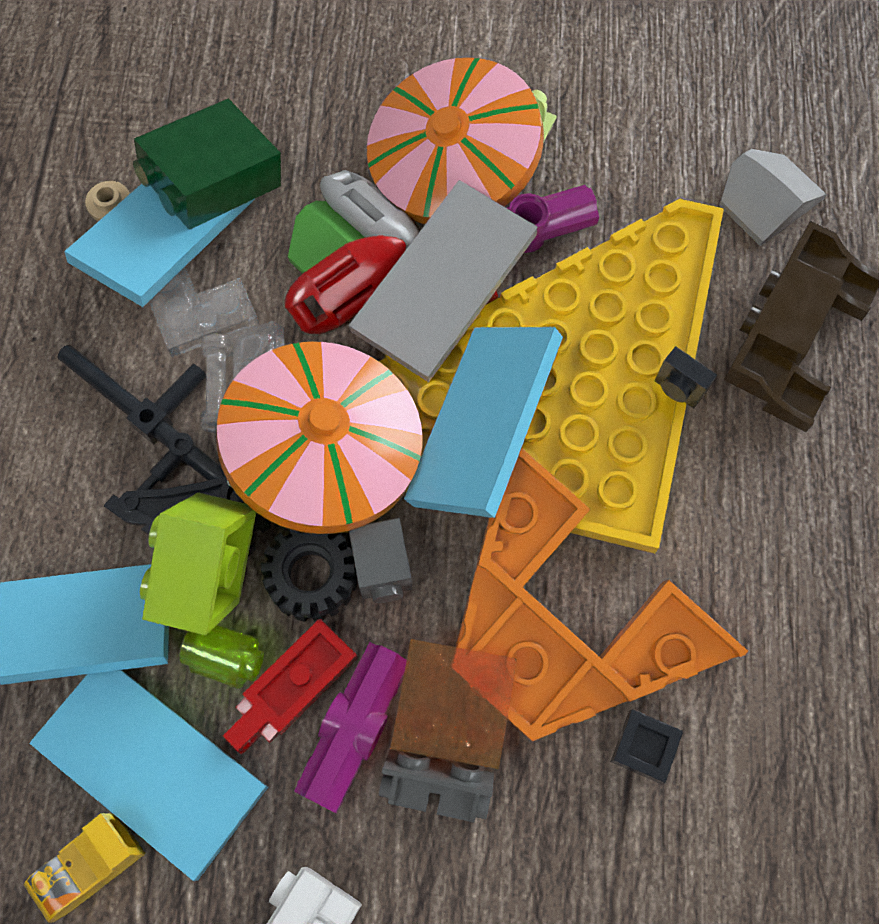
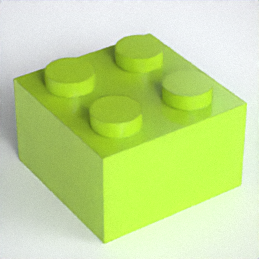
M198 492L160 513L153 521L149 533V546L154 548L151 567L145 572L140 586V598L145 600L142 620L207 635L240 602L256 512L245 503Z

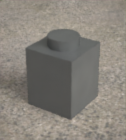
M400 518L367 524L349 531L362 599L372 598L374 603H387L401 599L404 596L403 591L412 590V579Z

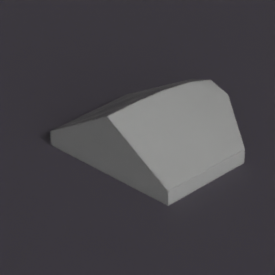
M751 149L744 152L732 163L719 206L724 208V211L758 245L762 246L825 198L826 193L785 155Z

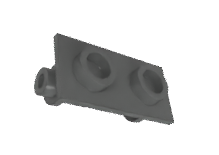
M402 748L399 752L389 750L382 769L383 777L379 790L380 797L389 798L388 804L426 812L431 792L440 794L437 815L472 823L475 822V818L487 819L490 797L493 794L494 772L485 771L484 766L471 760L457 759L452 763L431 759L430 754L415 748Z

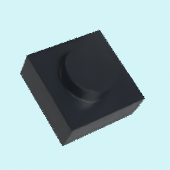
M675 346L663 361L654 381L661 385L664 393L671 399L681 403L685 402L695 409L709 390L717 374Z
M632 709L628 712L610 762L659 784H664L669 775L683 731Z

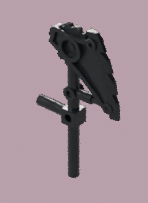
M66 345L61 348L57 358L128 415L126 419L143 437L153 445L159 441L169 449L149 471L151 475L136 491H126L120 498L113 494L104 505L106 509L128 524L144 526L141 530L149 534L153 521L160 513L198 492L245 503L228 482L222 467L200 450L188 434L179 433L172 427L173 423L169 418V415L207 377L200 367L193 363L155 403L151 402L148 398L141 402L73 346ZM181 463H187L207 480L205 482L166 489H152L158 481L163 483ZM257 512L252 537L255 531L264 533L272 527L271 521ZM250 545L248 557L256 550L254 545Z

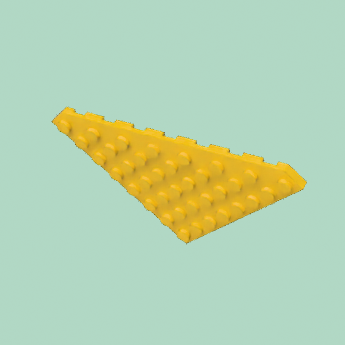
M678 199L664 206L661 213L648 220L643 221L640 219L611 234L608 241L590 250L587 247L556 263L555 269L536 279L532 276L501 292L500 298L484 306L429 382L386 355V358L379 362L402 382L418 410L423 435L421 456L474 328L555 327L563 338L522 448L591 509L570 533L655 554L660 546L686 403L671 399L664 393L661 385L654 380L663 361L675 346L695 359L724 208Z

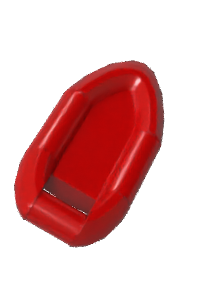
M378 235L364 237L344 244L297 278L289 287L285 296V309H287L304 333L324 334L342 326V324L358 314L365 305V296L374 293L406 251L405 242L397 237ZM312 295L325 312L317 317L313 315L304 302L305 299Z

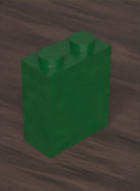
M229 98L134 138L137 159L133 161V167L138 179L145 187L151 186L159 195L166 212L171 216L176 215L189 230L281 187V152Z

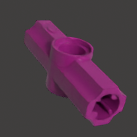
M586 185L544 197L531 193L521 194L515 197L510 206L507 207L508 210L538 227L536 237L524 253H531L540 249L545 240L597 225L599 221L597 200L591 187L588 188Z
M369 642L344 693L339 692L329 707L318 733L320 740L312 756L309 758L294 792L336 814L338 813L363 760L367 761L382 735L388 720L386 713L407 674L410 661L386 647Z

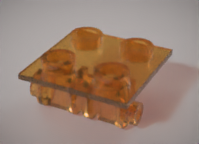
M411 639L390 749L499 769L517 658Z

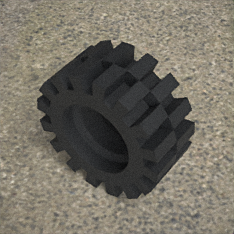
M289 529L291 533L284 537L280 532L274 537L276 542L274 548L267 546L264 552L267 558L266 563L261 562V572L264 575L262 582L274 604L288 617L291 614L296 620L303 622L306 621V618H312L314 622L319 619L323 621L322 616L330 613L331 617L338 614V607L342 604L347 606L351 600L350 593L352 590L355 591L357 585L354 555L351 547L347 546L346 539L340 533L336 536L334 533L315 534ZM306 555H318L324 558L330 566V574L326 583L313 591L301 590L291 581L293 565L298 559Z

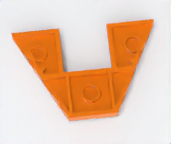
M521 447L495 518H488L450 666L459 676L529 740L535 741L556 732L557 729L572 723H579L626 701L631 702L663 689L668 684L695 676L700 671L732 658L746 655L748 650L670 580L663 581L600 656L526 591L523 586L591 509Z

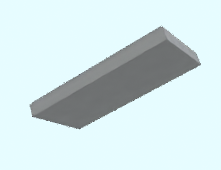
M459 180L349 324L350 331L429 382L536 237L538 227Z

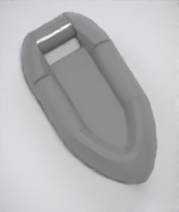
M342 170L322 178L320 189L329 206L364 237L378 235L397 237L405 242L407 249L420 232L411 217L405 211L392 204L378 187L366 178L347 170Z

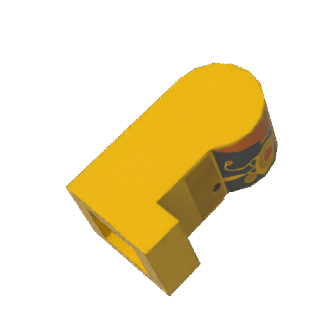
M100 813L82 828L83 832L59 851V855L37 869L25 881V888L48 923H53L73 911L146 854L125 823L114 814Z

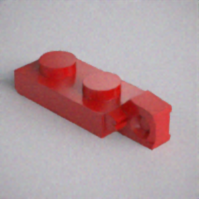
M321 619L317 620L242 694L244 699L236 706V709L243 716L223 737L241 755L261 736L269 743L272 742L279 733L282 735L358 659L357 654Z

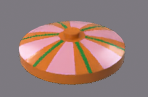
M466 57L440 61L420 69L403 80L392 90L379 107L372 121L367 140L369 170L381 193L392 204L405 211L413 221L426 224L459 180L505 207L525 188L538 166L544 142L542 117L535 96L529 86L509 68L480 58Z
M294 343L278 347L260 355L245 366L232 380L224 394L218 412L216 430L218 457L222 470L234 491L250 508L264 518L280 526L305 533L333 534L346 532L365 526L383 516L395 506L408 489L417 470L422 452L423 435L419 413L412 397L402 382L387 367L371 356L335 343Z

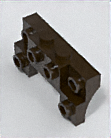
M809 221L782 272L780 273L772 269L761 288L759 295L766 298L762 308L753 305L741 325L739 331L747 334L724 381L766 401L762 409L763 411L807 432L813 425L814 418L824 397L829 393L831 386L809 375L799 367V364L806 357L831 306L860 321L864 319L879 289V273L856 259L842 244L837 233Z

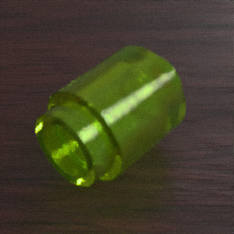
M216 625L207 635L188 631L181 647L180 663L189 666L190 672L240 689L246 681L254 682L263 664L264 652L258 650V638Z

